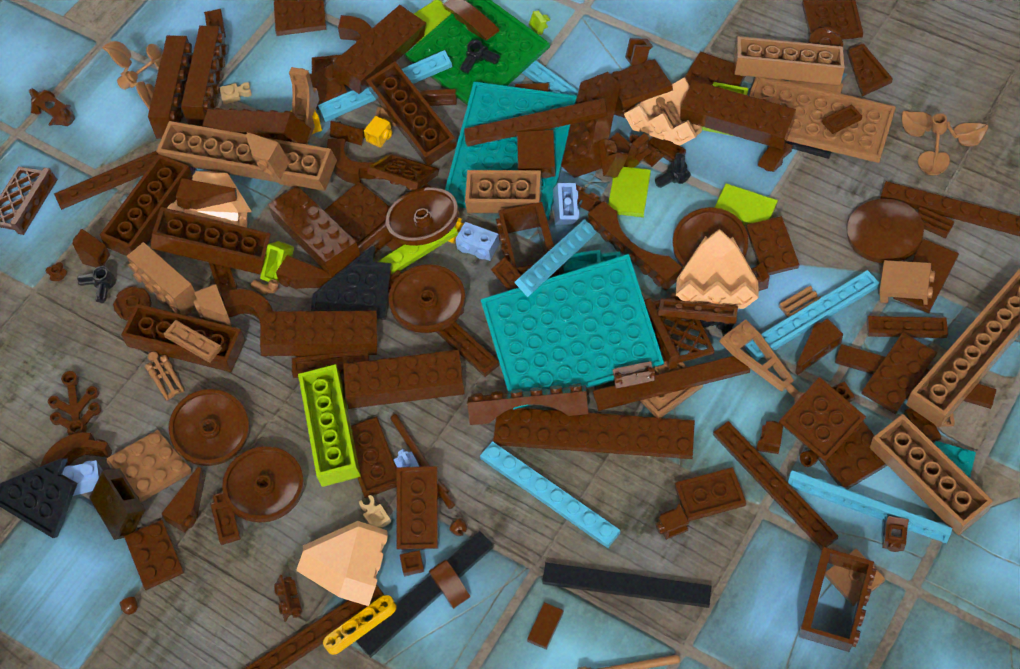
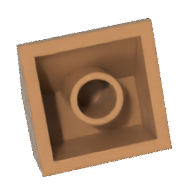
M247 132L246 138L252 156L256 160V164L261 168L263 175L270 179L276 178L280 180L290 163L280 144Z
M216 284L194 292L197 299L193 301L202 320L232 327Z

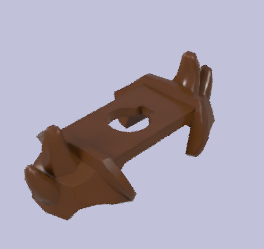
M33 88L29 89L32 97L31 113L41 114L38 107L53 117L48 124L49 126H69L73 123L75 118L70 105L63 104L55 98L52 92L47 90L38 92ZM55 102V105L52 108H46V103Z

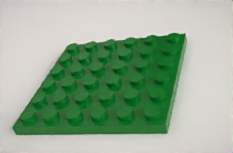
M466 0L499 28L500 31L487 41L468 31L466 25L457 21L454 14L451 13L405 54L406 58L414 64L445 50L452 63V67L430 77L445 89H455L456 97L466 105H468L473 82L508 86L550 48L548 41L492 0ZM472 40L481 41L482 45L487 46L489 51L500 56L497 64L483 60L475 62L469 73H464L460 70L467 57V45Z

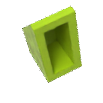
M280 241L268 244L260 279L267 282L276 280L279 283L276 271L286 256L292 257L294 246Z

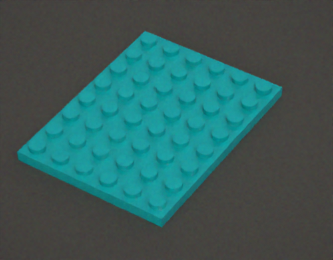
M473 82L445 188L446 191L454 196L458 207L466 208L467 170H518L517 136L467 147L465 128L576 104L577 96ZM571 124L547 129L554 131L556 173L554 177H541V202L548 221L554 202L553 188L558 184L561 163Z
M629 254L549 278L528 297L520 288L480 299L508 393L516 389L530 391V389L536 387L550 389L552 386L559 385L563 388L570 387L572 384L586 385L587 389L613 381L612 369L649 361L652 363V368L664 365ZM531 405L517 406V407H514L513 409L524 408V407H528V406H531Z

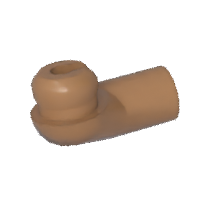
M254 280L251 283V288L262 295L275 293L279 289V283L276 280H270L268 284L264 285L258 280Z

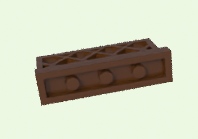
M24 167L16 169L0 195V228L15 230L20 235L25 234L58 180L50 168H43L42 171ZM22 173L27 174V176L18 179ZM38 176L37 180L33 182L32 179ZM27 181L30 182V184L21 188V184ZM18 186V190L10 193L13 188ZM30 190L29 193L26 196H24L23 193ZM21 194V198L15 201L12 200V198ZM10 201L9 204L1 207L4 202ZM21 204L19 209L16 210L15 206ZM12 208L13 212L4 216L3 212ZM13 218L10 223L6 222L7 220Z
M678 296L666 298L673 300H681ZM651 298L644 300L658 346L669 369L677 368V363L714 354L715 350L700 320L692 319L691 322L682 320V318L658 316L659 310L657 307L660 305V300L652 302ZM668 319L675 323L673 327L665 325L664 321ZM678 324L688 327L685 332L676 329ZM690 329L699 331L698 337L689 334ZM674 333L679 336H682L681 340L677 341L672 339V334ZM685 338L695 341L693 346L684 344ZM700 343L705 345L707 349L700 350L695 347ZM683 348L688 350L689 353L680 356L678 350Z

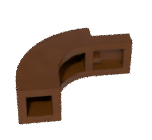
M341 15L338 25L340 39L356 42L372 29L364 20L346 15Z
M618 132L609 139L615 141L617 153L628 154L624 167H636L652 152L647 145L650 137L645 133L633 143L628 142Z
M328 139L327 148L332 150L337 159L333 171L339 178L353 184L361 183V179H376L373 175L367 174L368 167L375 162L352 161L347 157L346 139Z
M235 289L222 292L228 317L250 314L261 321V311H273L269 302L262 295L254 291Z
M76 433L56 442L43 457L40 467L60 458H67L65 467L70 466L74 460L82 456L90 455L108 458L111 456L112 450L106 441L101 439L95 441L91 433Z

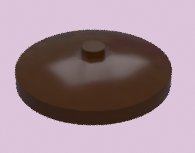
M440 188L417 189L403 195L392 204L386 215V227L390 236L401 244L410 246L429 244L444 237L453 229L459 218V207L454 196L446 190Z
M876 199L862 204L852 213L847 225V237L853 250L861 257L877 263H884V260L902 261L910 257L920 247L924 234L923 221L918 212L910 205L894 199Z
M701 208L689 213L679 222L674 231L673 251L676 260L684 269L705 236L708 238L719 229L729 238H734L745 258L748 251V234L743 223L734 214L720 208Z
M432 264L419 265L403 272L394 281L389 293V305L395 320L404 328L418 333L437 332L452 325L463 312L466 299L464 286L460 278L451 270Z
M216 389L196 391L183 398L173 410L169 421V435L175 450L185 460L201 466H214L229 461L241 451L249 434L248 416L243 405L231 394Z
M257 447L240 454L228 466L223 477V495L229 508L240 518L258 523L270 522L285 516L297 505L303 493L304 477L299 463L288 452L275 447Z

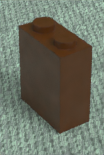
M554 131L517 132L518 170L541 171V177L543 178L556 176Z

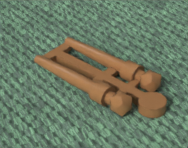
M663 97L656 99L657 105L652 108L656 116L664 111L673 127L678 126L675 119L679 125L683 123L672 101L667 102V105H665Z
M150 352L148 359L154 362L155 366L153 367L151 363L145 365V368L166 401L183 393L184 389L173 370L171 362L168 361V357L166 355L161 356L160 360L162 363H159L158 354ZM155 369H158L161 374L158 375ZM166 375H171L179 389L174 390ZM162 377L171 391L169 395H167L159 380Z

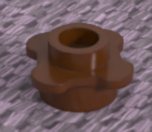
M61 262L46 268V273L50 275L51 281H61L67 275V271L63 269Z

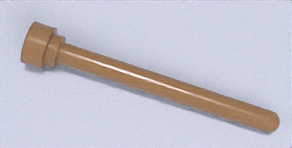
M672 655L597 669H649L677 664L680 662V657ZM586 666L578 667L577 669H591V667L587 668Z

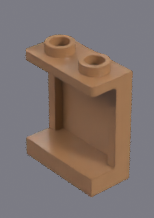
M884 260L880 286V302L888 303L889 297L923 299L924 305H928V298L933 296V287H930V283L935 280V271L931 270V263Z

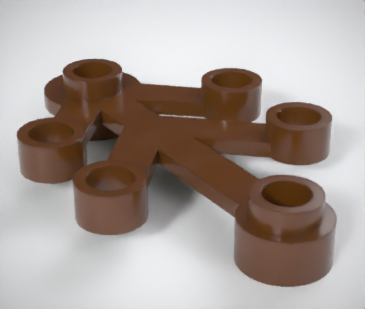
M67 371L62 375L61 380L68 388L70 405L61 401L57 396H51L48 399V404L52 409L58 408L71 415L72 421L63 418L59 412L52 413L50 420L54 425H61L67 428L68 435L87 432L86 424L93 416L101 413V407L98 403L94 402L88 406V411L81 419L79 414L91 399H96L99 396V392L96 387L90 386L78 402L76 386L79 379L75 372Z

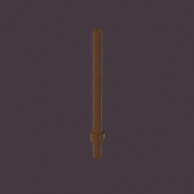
M397 414L390 417L391 421L420 466L430 467ZM438 479V497L442 498L448 509H452L455 504L448 494L449 491Z

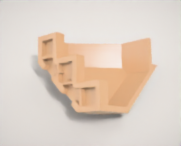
M685 77L672 84L673 91L642 101L628 110L624 115L632 130L642 131L650 134V136L672 141L677 145H682L702 132L701 126L691 124L689 120L683 121L679 125L675 119L678 126L673 127L664 111L656 116L652 110L653 106L657 105L656 99L663 97L665 105H667V102L672 101L680 116V108L690 87Z
M196 171L192 176V180L236 188V201L195 210L179 207L176 200L167 207V209L246 228L247 212H252L229 174L216 171Z
M719 229L707 238L705 236L678 276L676 296L682 301L738 306V309H744L759 298L758 280L734 238H729Z
M356 521L303 545V553L296 571L338 597L369 606L377 583L376 576L381 567L382 550L387 542V530Z

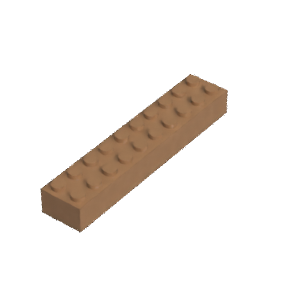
M169 121L157 148L158 154L189 167L322 191L326 190L337 161L332 150L329 148L266 138L278 142L290 161L280 180L276 178L270 179L263 175L261 168L256 164L257 162L252 156L246 134Z
M1020 269L910 393L906 405L939 428L1020 335Z

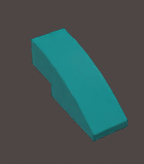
M600 250L575 253L564 263V272H572L621 257L622 255L620 251L602 254Z

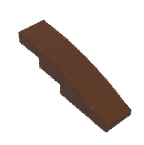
M447 0L443 3L444 9L454 14L457 21L465 24L468 31L486 41L500 31L484 14L465 0Z

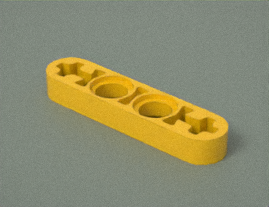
M389 595L378 598L327 635L323 640V645L327 652L332 655L338 654L391 616L397 607L393 598ZM373 615L370 621L364 622L366 617ZM351 628H356L353 633L347 634Z

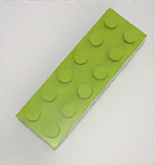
M336 364L298 374L316 476L321 486L324 487L361 477L342 379Z

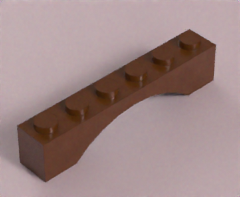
M605 201L588 213V223L593 226V229L606 242L609 241L617 252L620 251L624 255L629 254L632 264L638 266L644 275L652 278L657 286L667 290L677 282L683 267L670 256L648 252L632 243L620 228L617 211Z
M572 384L570 387L563 388L557 385L550 387V389L536 387L530 389V391L516 389L512 390L511 393L495 391L490 395L475 393L468 397L467 401L470 425L489 424L503 412L523 405L549 406L562 411L568 416L588 414L586 385Z

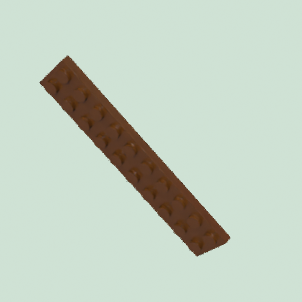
M512 408L496 417L493 442L499 446L693 459L695 420L598 413L568 416L562 411Z

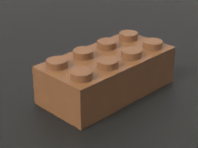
M467 170L465 196L467 213H498L499 210L541 202V171Z
M144 242L127 255L128 266L134 272L133 277L139 283L143 282L145 288L151 294L154 292L162 304L166 303L169 305L168 308L171 312L186 316L196 308L193 300L197 298L192 284Z

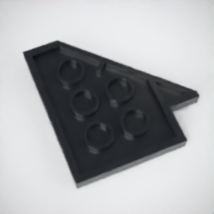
M371 246L313 293L311 311H376L377 319L386 320L392 264L374 262L376 247Z
M60 458L0 483V507L51 538L58 537L78 484L62 474L67 458Z

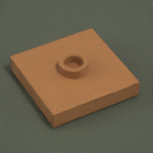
M857 549L850 553V555L866 559ZM834 565L825 572V577L852 606H855L858 603L865 574ZM877 570L872 586L868 585V589H871V592L885 582V578Z

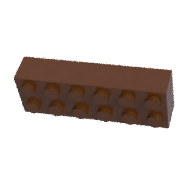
M398 5L334 61L332 76L356 93H362L368 87L367 79L393 62H396L424 37L426 22L403 6Z
M199 25L181 105L189 125L202 127L207 110L214 109L217 106L216 96L220 92L219 82L222 81V68L225 67V55L228 54V45L224 42L225 37L224 33L221 32L220 26Z
M166 36L148 113V119L156 139H162L169 121L181 123V118L184 117L181 105L193 56L192 44L189 43L187 36Z
M393 62L366 80L369 91L426 165L430 166L456 148L455 137L396 62Z
M609 72L580 82L576 104L604 98L608 116L571 124L561 167L574 178L602 169L598 141L603 139L609 140L621 85Z
M692 80L680 108V120L684 122L689 120L691 124L783 150L795 121L796 109Z
M222 108L208 109L202 127L242 134H247L248 132L260 137L307 144L311 128L305 124V121L295 117L293 112H278L275 110L265 112L259 109L256 111L248 109L241 111L229 108V110Z
M159 154L100 233L103 244L108 249L125 256L143 242L147 245L152 238L160 208H167L176 201L181 178L193 179L190 167Z
M294 187L268 204L274 221L331 277L361 255L356 241L300 187Z
M161 207L153 229L150 249L261 275L271 233Z
M140 304L135 305L121 334L127 347L147 352H156L159 355H166L167 357L227 372H232L245 343L244 335L239 328ZM175 320L221 345L222 349L211 363L165 338L164 333Z
M261 311V356H315L368 350L369 355H377L376 311Z
M459 350L343 364L345 397L349 409L465 394Z

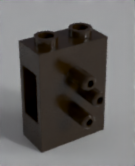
M120 468L102 471L89 498L113 539H122L124 536L135 531L145 509Z

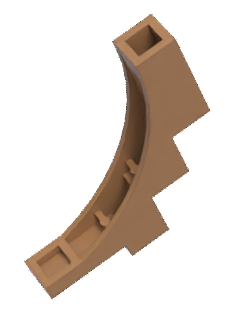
M291 67L289 75L293 92L292 112L295 114V117L304 120L305 124L311 128L306 144L308 145V141L315 128L312 115L319 102L317 88L312 87L309 70ZM279 183V184H281V185H286V186H290V187H296V186H294V185H288V184Z

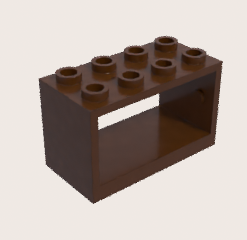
M542 202L498 211L499 218L496 219L499 240H501L502 254L521 276L534 264L516 267L508 233L537 228L544 255L550 251L554 244ZM559 268L549 278L559 276Z
M823 547L801 626L800 638L846 652H850L852 647L856 648L861 631L857 630V627H861L866 610L862 608L867 605L871 594V589H868V585L872 586L877 570L873 568L874 561ZM828 563L865 574L849 638L811 628Z

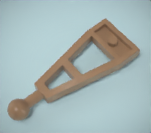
M746 319L719 341L734 357L782 392L786 389L794 397V403L804 394L803 392L800 393L792 385L794 381L792 376L762 335ZM753 340L768 361L761 365L741 349ZM772 366L779 374L781 379H779L777 376H775L773 373L769 371V369Z

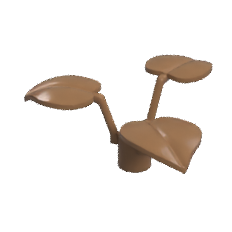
M112 41L104 45L102 48L108 52L114 62L120 67L125 68L117 79L120 88L126 90L129 87L133 88L136 86L139 96L147 108L150 109L154 86L151 84L145 85L143 81L137 82V75L153 63L159 69L163 50L156 44H149L146 52L151 61L134 72L128 71L132 63L130 60L131 52L123 43Z
M903 111L902 125L909 135L919 137L925 131L929 132L931 129L936 134L935 152L926 151L918 159L920 169L928 175L941 174L950 164V158L947 153H938L940 135L944 134L947 128L952 136L958 138L959 143L964 146L979 144L988 130V125L962 123L957 125L953 131L950 122H947V116L942 113L935 114L933 117L924 112Z

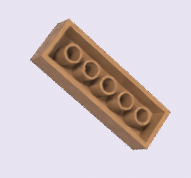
M737 37L734 53V75L829 85L841 84L844 72L843 47Z
M904 414L873 437L870 449L949 527L953 528L952 530L958 536L989 511L993 500Z

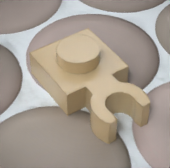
M248 82L241 84L239 87H237L236 83L220 87L223 104L240 101V96L249 97L252 95Z
M368 496L370 500L368 505H364L362 501H359L361 509L365 511L363 516L369 525L383 528L391 523V519L381 504L375 507L373 496Z

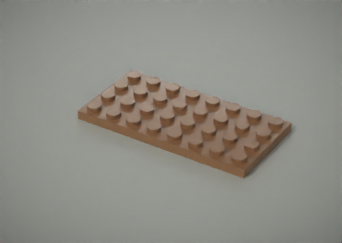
M756 77L749 96L796 109L795 121L787 141L877 163L880 162L896 108L895 106L774 78ZM852 104L862 115V120L832 134L822 124V119Z

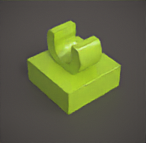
M539 10L533 11L528 25L535 33L542 35L544 29L548 28L546 22L551 19L548 15H542Z

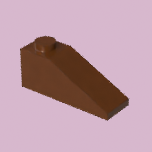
M181 178L176 200L177 205L183 209L197 210L234 202L237 200L236 188Z
M286 256L276 271L279 283L284 287L289 286L294 289L321 288L335 276L331 277L325 270L290 256Z
M829 319L824 320L822 323L818 322L813 326L812 332L797 362L795 371L797 375L841 344L843 333Z
M199 466L161 513L167 523L184 533L193 527L199 512L206 477Z

